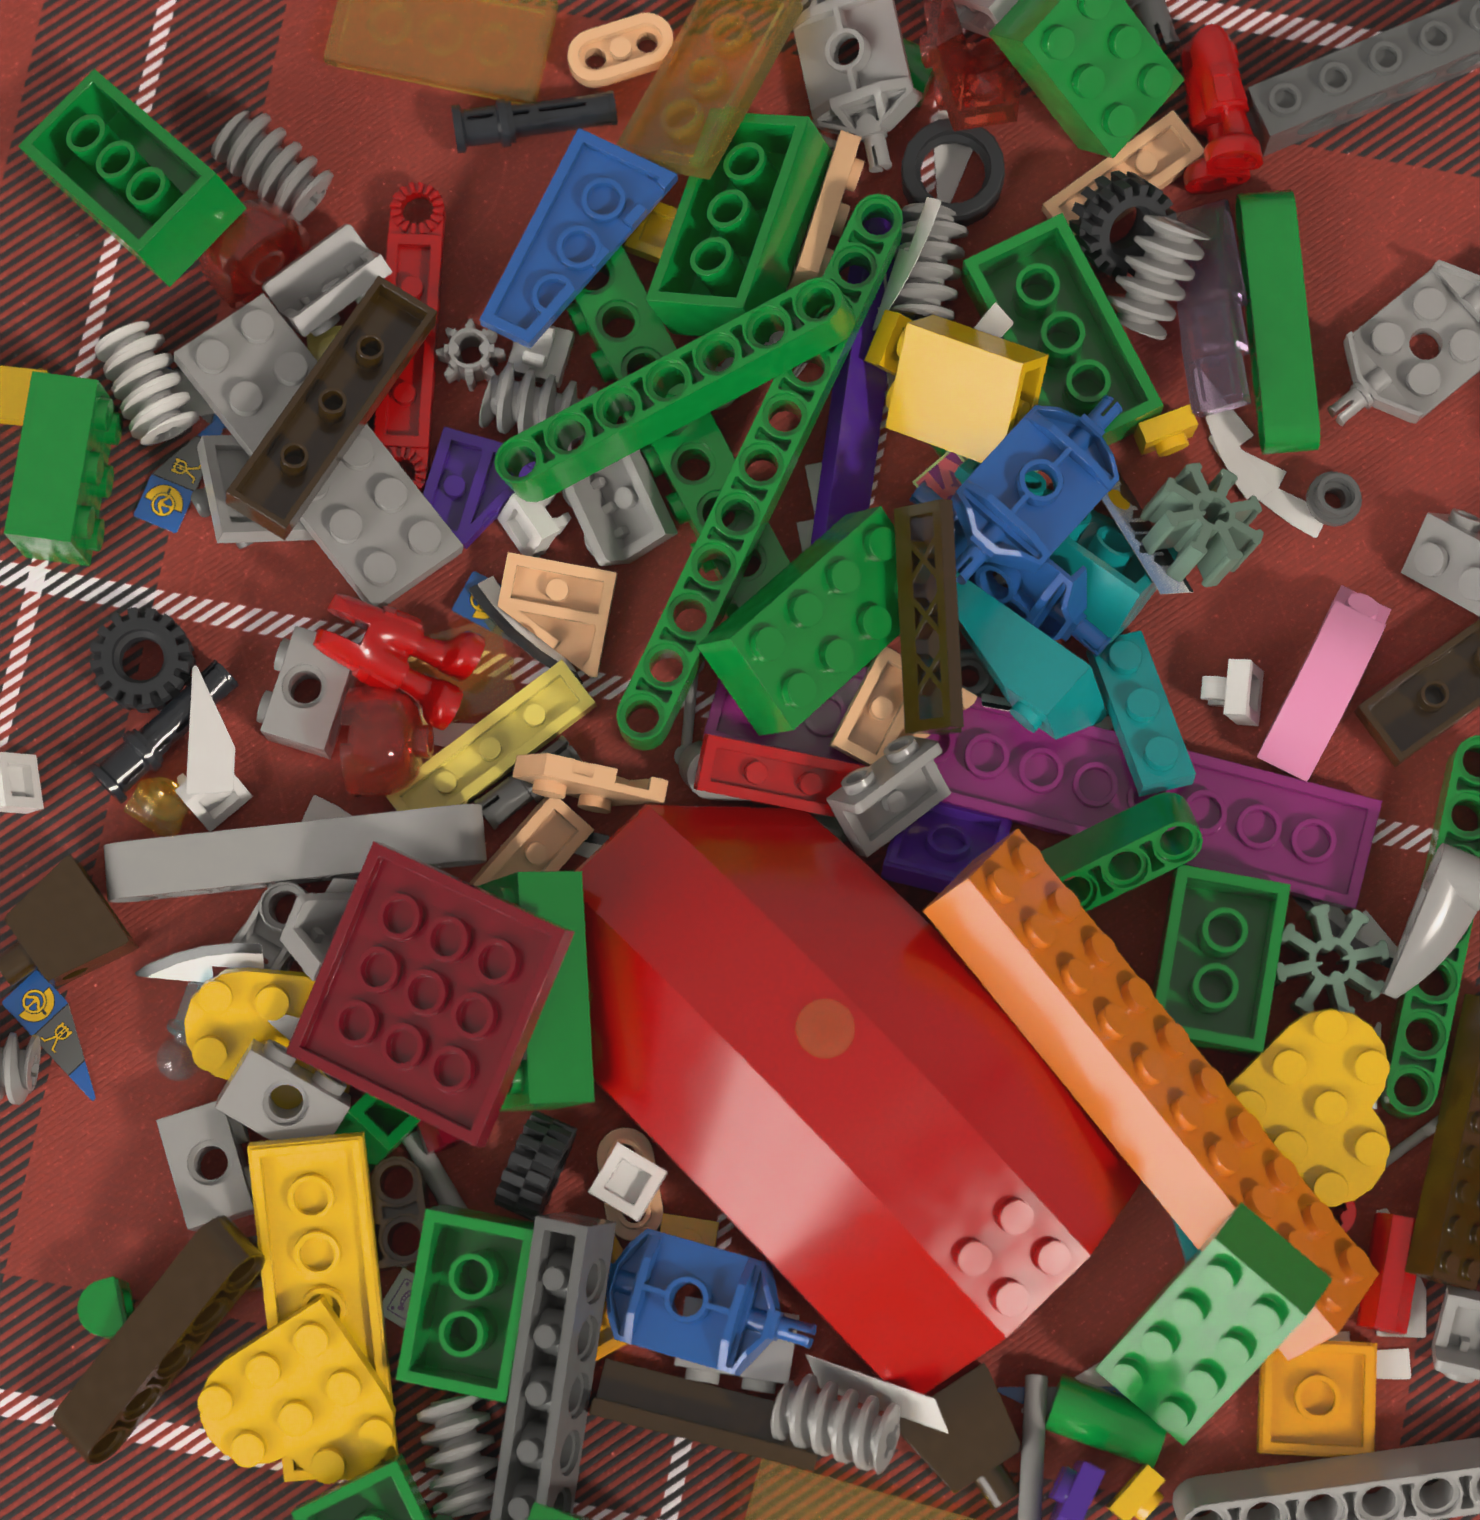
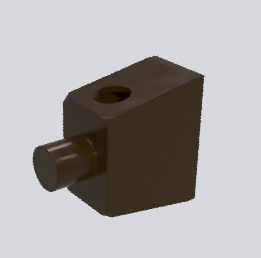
M68 855L5 916L6 923L19 941L0 953V972L7 982L13 986L36 969H39L50 984L59 987L132 953L139 946L82 864L72 855Z
M985 1363L980 1364L931 1396V1398L936 1400L948 1433L900 1417V1435L954 1494L974 1482L992 1510L1019 1494V1487L1003 1462L1021 1451L1022 1446Z

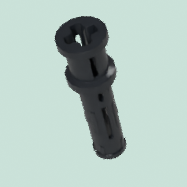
M613 90L591 95L511 105V100L505 101V98L496 99L495 105L462 109L459 104L451 105L458 154L466 153L467 148L471 146L501 143L503 147H511V144L517 143L516 138L578 130V128L618 125Z
M215 659L201 672L215 705L239 686L233 676ZM192 683L187 685L139 731L134 728L131 732L129 730L122 735L124 742L100 764L92 763L87 768L120 804L128 799L126 792L150 770L157 772L162 767L161 763L164 761L162 756L183 735L189 732Z

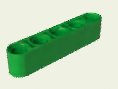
M1291 189L1237 194L1235 199V218L1260 449L1262 455L1319 450L1320 420L1294 192Z
M1164 792L1041 851L1044 861L1065 887L1077 896L1081 906L1087 912L1189 862L1201 850L1203 839L1188 802L1176 793Z

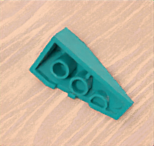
M968 458L958 466L954 475L963 484L981 463ZM1034 471L1025 474L1026 487L1033 494L1046 496L1053 492L1046 488V481L1041 474ZM1092 510L1049 557L1070 576L1082 566L1087 568V608L1084 613L1087 615V620L1105 635L1112 638L1110 643L1133 622L1157 590L1115 520L1095 510ZM1174 547L1167 548L1175 560L1178 552Z
M967 580L965 585L957 582L959 630L1012 708L1009 711L1018 723L1031 732H1036L1040 728L1056 740L1098 724L1108 715L1089 664L971 581Z

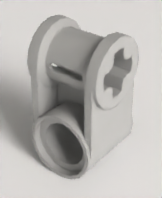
M277 882L269 886L262 894L247 922L237 932L231 943H260L262 945L263 957L269 961L268 964L264 963V969L289 971L295 958L280 941L286 924H281L278 921L275 909L281 898L287 895L299 896L300 894H308V892L291 882Z

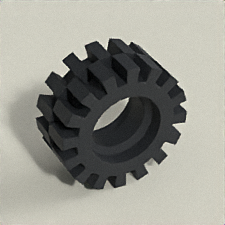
M1121 171L1111 172V181L1101 175L1095 179L1098 187L1097 190L1093 191L1086 186L1081 192L1087 200L1084 205L1077 202L1074 203L1072 211L1080 217L1076 220H1069V227L1076 234L1074 236L1089 263L1110 277L1111 275L1115 277L1117 275L1127 276V273L1134 277L1136 271L1124 259L1126 255L1143 257L1145 251L1134 241L1135 235L1153 236L1155 232L1143 220L1144 216H1166L1177 220L1176 212L1169 208L1173 205L1172 201L1163 194L1162 190L1136 173L1127 171L1125 175ZM1135 207L1136 218L1131 230L1122 239L1111 243L1109 237L1114 221L1122 212Z
M137 607L128 608V615L122 617L117 612L109 617L113 622L107 628L101 625L97 633L100 636L98 643L92 641L90 651L94 654V660H90V667L96 675L94 679L113 701L127 710L134 708L139 713H149V708L156 707L160 711L167 705L168 701L180 693L184 686L192 683L190 673L191 669L196 666V660L192 655V651H194L192 643L183 629L166 613L161 615L156 609L146 607V612H140ZM141 640L157 643L162 648L164 655L160 671L154 677L147 680L130 678L124 672L122 664L127 648Z
M537 1110L533 1111L529 1120L524 1125L522 1134L517 1139L514 1151L511 1152L508 1159V1165L503 1171L502 1180L496 1191L494 1204L535 1222V1216L543 1214L545 1206L548 1204L552 1192L557 1186L560 1174L564 1170L566 1160L573 1147L572 1144L576 1138L577 1128Z

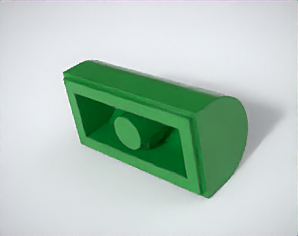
M1063 1373L1053 1397L1045 1425L1047 1431L1142 1465L1148 1464L1152 1468L1156 1464L1167 1434L1166 1430L1125 1395Z

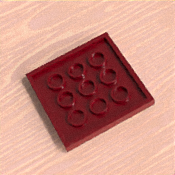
M373 841L288 1045L286 1054L475 1147H485L575 932L393 847Z

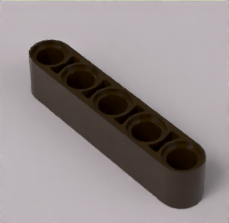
M223 1215L211 1219L194 1234L55 1411L52 1418L53 1424L87 1464H99L118 1451L262 1270L265 1263L264 1255L229 1217Z

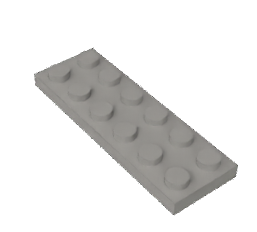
M264 293L174 352V362L249 457H251L318 362ZM367 424L299 520L361 600L380 608L387 606L456 558L463 551V544Z

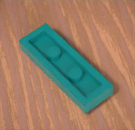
M1142 631L1117 636L1111 643L1109 642L1098 657H1095L1087 649L1086 655L1139 797L1193 784L1196 772Z

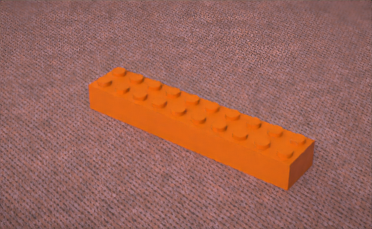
M1017 828L972 860L923 911L1197 1249L1205 1243L1242 1202L1333 1279L1308 1316L1278 1346V1349L1289 1361L1337 1335L1379 1273L1371 1264L1367 1254L1360 1247L1356 1246L1335 1220L1329 1207L1317 1198L1300 1177L1294 1164L1283 1156L1262 1130L1257 1118L1245 1109L1228 1088L1222 1075L1211 1067L1190 1041L1184 1028L1172 1019L1155 998L1149 985L1138 977L1117 951L1112 939L1100 930L1083 909L1077 896L1065 887L1048 866L1039 849L1031 844L1019 828Z

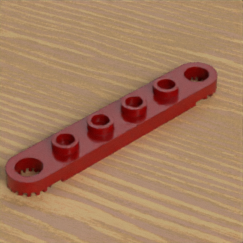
M423 182L408 183L409 185L399 188V191L393 195L390 204L386 263L392 270V273L385 279L436 310V324L376 409L374 433L397 462H406L415 468L416 473L413 483L423 494L429 476L446 208L441 195L433 186ZM425 199L433 205V214H431L429 220H425L424 224H410L408 220H405L403 210L411 200Z

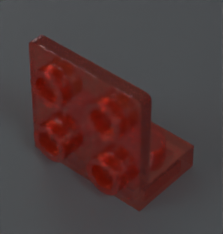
M953 0L925 1L924 13L928 31L927 35L920 37L921 58L926 69L933 68L936 77L934 80L936 104L939 111L947 110L953 132L1017 122L1022 76L992 38H986L973 43L966 42Z

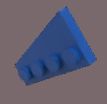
M578 128L479 319L481 326L531 349L676 184L678 175Z

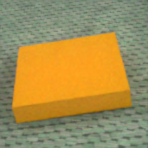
M1324 1341L1289 1361L1277 1348L1259 1366L1256 1453L1340 1457L1374 1452L1377 1343Z

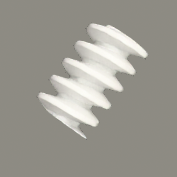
M145 321L131 323L114 330L99 340L94 350L98 360L106 362L103 367L104 374L108 380L114 382L111 389L115 398L123 401L120 409L123 417L131 420L129 430L132 437L139 439L142 445H153L180 435L199 420V415L197 411L180 413L179 409L185 406L191 400L189 392L171 393V389L182 381V377L177 372L163 374L162 370L170 366L174 361L172 354H154L153 351L161 347L165 343L163 334L146 336L145 331L148 330L150 324Z

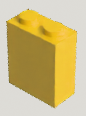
M937 315L908 322L897 344V355L900 358L896 378L886 396V406L889 411L885 428L982 463L1034 405H1038L1049 355Z

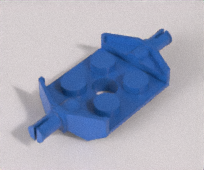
M1108 395L1103 396L1097 406L1088 415L1083 414L1082 417L1060 407L1034 405L955 491L951 500L967 539V548L956 559V574L968 563L956 579L959 584L965 585L976 570L984 562L988 561L1036 574L1044 562L1082 520L1114 488L1119 481V474L1114 454L1102 436L1109 424L1122 413V407L1116 402L1104 416H1101L1114 398ZM1030 471L1044 472L1053 482V492L1046 496L1033 494L1026 487L1025 474Z
M923 482L912 494L909 501L919 504L943 498ZM953 507L956 560L967 548V539ZM1050 558L1044 562L1036 574L988 561L984 562L968 579L1055 641L1062 638L1066 642L1073 636L1091 651L1095 657H1098L1112 640V638L1105 635L1086 619L1087 615L1084 611L1087 608V568L1084 566L1070 576ZM968 563L958 571L959 574L966 568ZM994 571L1006 580L1008 588L995 580L993 577Z
M647 1228L626 1246L614 1264L610 1263L606 1304L607 1316L615 1340L740 1376L773 1340L781 1339L805 1346L808 1349L813 1344L814 1339L793 1333V1330L815 1335L816 1324L785 1317L784 1313L781 1312L772 1265L767 1262ZM687 1284H695L703 1295L702 1306L694 1315L688 1317L681 1316L675 1308L676 1293Z

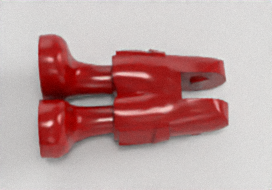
M1209 24L1201 28L1180 53L1191 132L1207 135L1208 144L1204 150V157L1189 164L1183 173L1185 189L1193 194H1211L1232 189L1251 178L1250 170L1258 169L1264 164L1260 142L1254 136L1246 115L1250 109L1238 69V50L1236 44L1231 42L1224 28L1218 24Z
M335 594L327 610L344 621L365 629L366 632L359 645L342 635L318 629L312 645L328 658L351 670L352 675L363 684L365 683L383 694L389 695L398 688L413 697L420 705L423 718L429 726L442 731L445 730L460 707L463 689L444 679L433 678L410 668L408 657L417 658L431 665L442 674L461 682L467 679L478 665L484 651L485 638L474 631H464L451 640H437L424 635L421 619L397 610L394 607L382 606L380 608L347 595Z

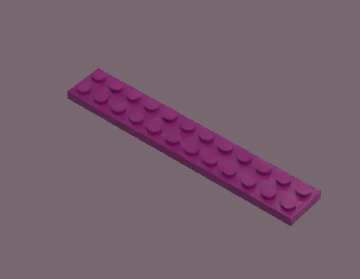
M863 667L795 730L761 736L757 734L719 679L704 733L864 765L830 747L829 743L859 688L868 667ZM980 696L977 697L973 705L963 711L964 727H962V733L948 735L931 734L926 738L938 741L942 749V753L933 759L951 792L949 796L941 801L942 803L1009 819L1012 823L1071 837L1155 795L1164 792L1176 793L1188 802L1203 839L1201 850L1196 857L1183 865L1291 884L1289 893L1291 896L1328 904L1329 906L1349 911L1356 909L1382 804L1380 800L1188 751V754L1196 772L1193 784L1139 797L1116 732L1090 726L1055 740L1040 728L1036 732L1027 730L1015 720L1010 711L983 707L982 697Z

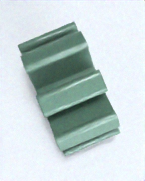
M1200 463L1187 464L1175 479L1172 477L1168 478L1144 507L1140 516L1143 521L1149 520L1155 523V525L1142 539V543L1149 555H1153L1156 550L1174 547L1178 554L1175 561L1166 570V574L1171 578L1182 582L1197 565L1203 578L1202 585L1204 587L1217 586L1229 572H1235L1261 543L1264 532L1260 529L1256 531L1249 527V525L1262 511V507L1254 495L1248 500L1230 503L1226 496L1229 489L1238 480V477L1232 472L1222 469L1207 486L1201 473L1202 465Z
M1324 904L1312 907L1305 914V919L1310 920L1315 943L1295 931L1293 924H1288L1283 929L1281 946L1284 945L1304 959L1303 962L1289 965L1279 962L1274 986H1279L1289 979L1306 976V979L1309 981L1301 996L1290 1004V1008L1302 1016L1314 1010L1312 1004L1322 989L1327 991L1330 1008L1355 1013V1009L1349 1006L1344 984L1362 994L1365 1002L1374 1000L1383 990L1385 984L1383 980L1376 982L1356 969L1357 964L1371 961L1380 964L1390 956L1385 940H1380L1371 947L1354 950L1350 945L1358 930L1369 922V917L1359 910L1354 909L1345 916V926L1338 937H1333L1327 914L1330 911V906ZM1332 950L1341 957L1336 964H1343L1342 972L1334 971L1330 975L1325 976L1318 970V967L1323 962H1316L1317 954L1324 956Z

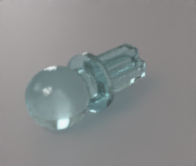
M191 981L187 984L176 1018L170 1019L166 1026L168 1032L175 1037L166 1040L157 1052L156 1060L160 1072L166 1078L173 1081L190 1079L199 1070L186 1042L184 1021L192 996L201 988L204 982Z

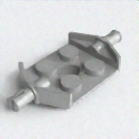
M802 0L792 10L790 16L814 125L828 133L839 134L842 130L860 136V141L865 144L870 172L877 173L882 172L883 168L886 170L892 168L885 138L887 137V132L891 131L923 98L922 93L913 88L894 0ZM857 38L859 42L858 56L852 63L841 65L838 60V52L841 45L848 39Z
M1438 260L1429 272L1354 333L1350 331L1346 335L1343 343L1353 385L1350 387L1349 392L1333 405L1327 407L1332 418L1342 411L1335 420L1339 425L1343 426L1345 422L1364 407L1367 410L1370 407H1374L1407 422L1416 424L1480 371V275ZM1418 334H1426L1433 337L1438 344V355L1429 360L1416 357L1410 349V339Z

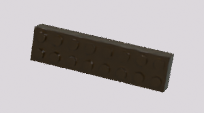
M378 275L226 490V504L281 539L286 540L434 328L437 311Z
M1480 619L1358 705L1354 710L1355 715L1394 767L1400 765L1480 707Z
M1465 994L1405 1272L1446 1286L1450 1285L1476 1291L1480 1278V995Z

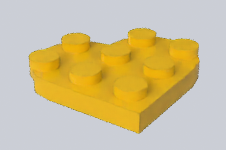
M251 967L225 969L219 975L205 981L201 988L192 996L184 1021L186 1042L192 1052L195 1064L216 1077L228 1080L253 1039L264 1045L270 1039L288 1048L290 1040L273 1027L268 1020H278L285 1014L300 1018L315 981H312L304 972ZM299 1059L295 1061L296 1064L313 1074L317 1070V1068ZM345 1083L347 1087L344 1092L349 1094L350 1085ZM291 1085L278 1086L271 1092L273 1102L283 1109L295 1108L303 1101L300 1091Z
M1332 1008L1305 1013L1290 1023L1264 1048L1263 1053L1257 1055L1227 1085L1245 1109L1257 1118L1262 1130L1283 1156L1294 1164L1300 1177L1317 1198L1328 1207H1335L1345 1202L1354 1201L1371 1190L1384 1172L1390 1153V1146L1385 1126L1372 1106L1385 1088L1390 1066L1384 1044L1371 1024L1354 1013Z
M323 1294L227 1355L211 1371L198 1398L200 1419L209 1440L225 1455L231 1457L236 1464L249 1468L258 1464H269L290 1456L305 1472L312 1474L317 1481L323 1484H332L338 1480H350L374 1468L385 1457L395 1434V1406L386 1386Z

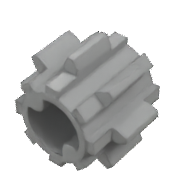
M468 319L465 328L459 331L455 328L447 327L445 331L449 344H444V348L436 350L438 361L448 363L449 367L444 373L447 382L451 383L455 380L459 382L463 379L466 381L470 392H474L477 382L484 379L488 382L495 375L493 366H498V363L506 361L505 351L494 346L498 338L497 333L485 328L482 331L477 330L473 319ZM469 347H479L482 358L475 363L465 364L461 352Z

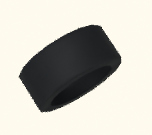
M962 118L938 119L922 127L907 144L901 166L903 194L909 204L925 203L927 197L934 198L926 191L921 181V167L924 158L932 149L942 144L957 143L970 147L979 155L984 164L985 179L982 188L974 197L964 202L946 203L941 201L942 206L956 212L957 215L952 216L954 222L967 227L985 218L998 203L1005 177L1003 152L995 137L980 124Z

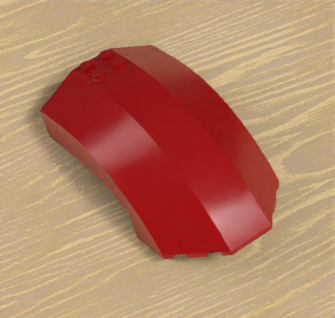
M645 804L575 870L582 871L593 1080L695 1183L880 1380L924 1395L1006 1339L1091 1256L1141 1184L1142 1180L955 949L877 873L808 812L786 807L758 808L724 805L671 806L669 804Z

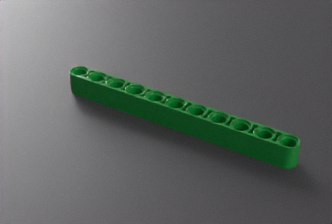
M873 194L860 200L822 276L836 283L853 309L855 315L853 331L840 344L804 362L814 363L823 370L824 373L816 381H800L793 374L796 367L773 379L619 703L616 714L619 730L624 741L634 749L643 751L654 749L661 745L668 736L705 658L697 644L721 624L896 254L902 237L903 216L898 203L887 195ZM879 217L890 222L892 228L883 235H873L867 232L863 225L869 219ZM856 265L867 270L869 277L862 283L851 284L844 281L840 273L848 266ZM834 305L822 307L817 311L814 318H821L829 314ZM788 411L798 416L800 423L795 429L782 432L773 428L770 420L777 413ZM764 460L772 463L776 467L777 472L771 479L760 482L748 476L746 473L748 467L756 461ZM740 509L750 513L754 520L747 529L733 531L723 524L724 517L729 512ZM719 559L729 565L730 571L725 578L713 582L706 580L700 575L699 570L701 566L708 560ZM686 609H697L705 614V624L696 631H683L675 623L678 615ZM662 659H674L682 665V673L671 682L658 681L651 674L655 664ZM646 708L657 713L659 716L658 724L649 732H635L628 726L629 717L638 709Z

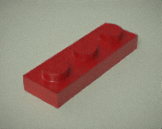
M704 733L693 789L836 817L826 798L842 787L841 782L848 774L869 766Z

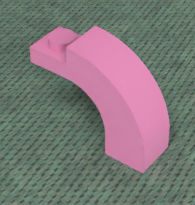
M1341 585L1315 641L1269 729L1257 758L1308 782L1385 629V623L1391 612L1390 608L1377 603L1368 595L1357 593Z

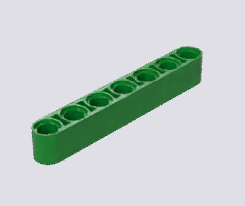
M823 277L806 280L511 437L500 446L496 453L494 462L496 472L519 498L527 502L545 500L840 344L849 337L854 329V311L834 281ZM834 305L832 311L825 317L814 318L817 311L822 307ZM784 331L781 339L776 343L764 345L771 334ZM730 357L734 358L732 364L727 369L719 372L715 371L717 365L722 360ZM684 384L679 394L666 398V394L673 386ZM634 410L631 419L625 423L617 424V420L624 412ZM585 436L584 441L578 448L568 451L570 443L575 438ZM536 462L530 473L519 477V473L525 465Z
M1480 735L1465 739L1452 752L1447 761L1422 883L1430 863L1442 843L1480 857V777L1470 775L1463 765V755L1465 753L1476 752L1480 754ZM1466 806L1470 808L1477 817L1476 830L1469 832L1458 829L1451 818L1453 807ZM1473 920L1455 948L1435 969L1444 981L1441 995L1430 996L1424 993L1417 984L1397 998L1386 1051L1390 1070L1386 1078L1385 1088L1379 1096L1382 1108L1395 1118L1410 1119L1426 1112L1434 1104L1437 1097ZM1419 1022L1429 1028L1432 1034V1045L1428 1051H1418L1408 1044L1406 1029L1409 1023ZM1408 1077L1419 1085L1421 1099L1415 1107L1405 1106L1397 1100L1394 1093V1085L1398 1078Z

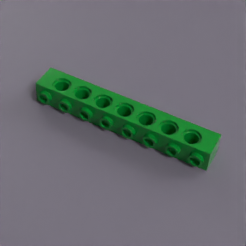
M622 245L598 271L609 277L608 283L603 288L595 291L583 288L572 301L573 303L566 308L579 336L589 332L597 348V351L591 353L590 356L604 383L611 380L617 382L630 375L636 367L649 365L677 350L663 322L646 302L647 292ZM624 318L634 324V328L627 336L615 338L605 332L607 324L614 319ZM684 384L673 386L666 394V398L679 394ZM634 410L626 411L621 415L624 422L631 419ZM710 412L640 449L653 477L656 478L663 474L672 493L666 495L665 498L677 523L682 525L689 522L697 539L705 524L704 517L713 508L735 461ZM699 459L704 461L710 469L705 477L692 481L681 476L679 473L681 466L688 460ZM740 509L732 511L735 518L727 526L728 529L743 531L750 527L754 520L750 513ZM769 522L753 554L761 565L753 575L742 577L725 613L727 618L790 564ZM696 541L690 544L692 550ZM719 559L708 560L701 566L704 573L714 570L719 581L725 578L730 571L729 565Z

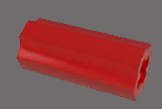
M1375 1213L1368 1258L1379 1275L1360 1301L1356 1326L1391 1334L1407 1335L1417 1276L1405 1272V1267L1414 1231L1415 1218L1389 1213Z

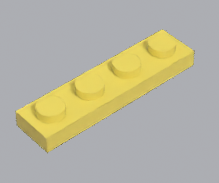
M561 659L384 794L397 811L469 804L512 771L511 768L515 765L517 755L535 754L597 707L596 702Z

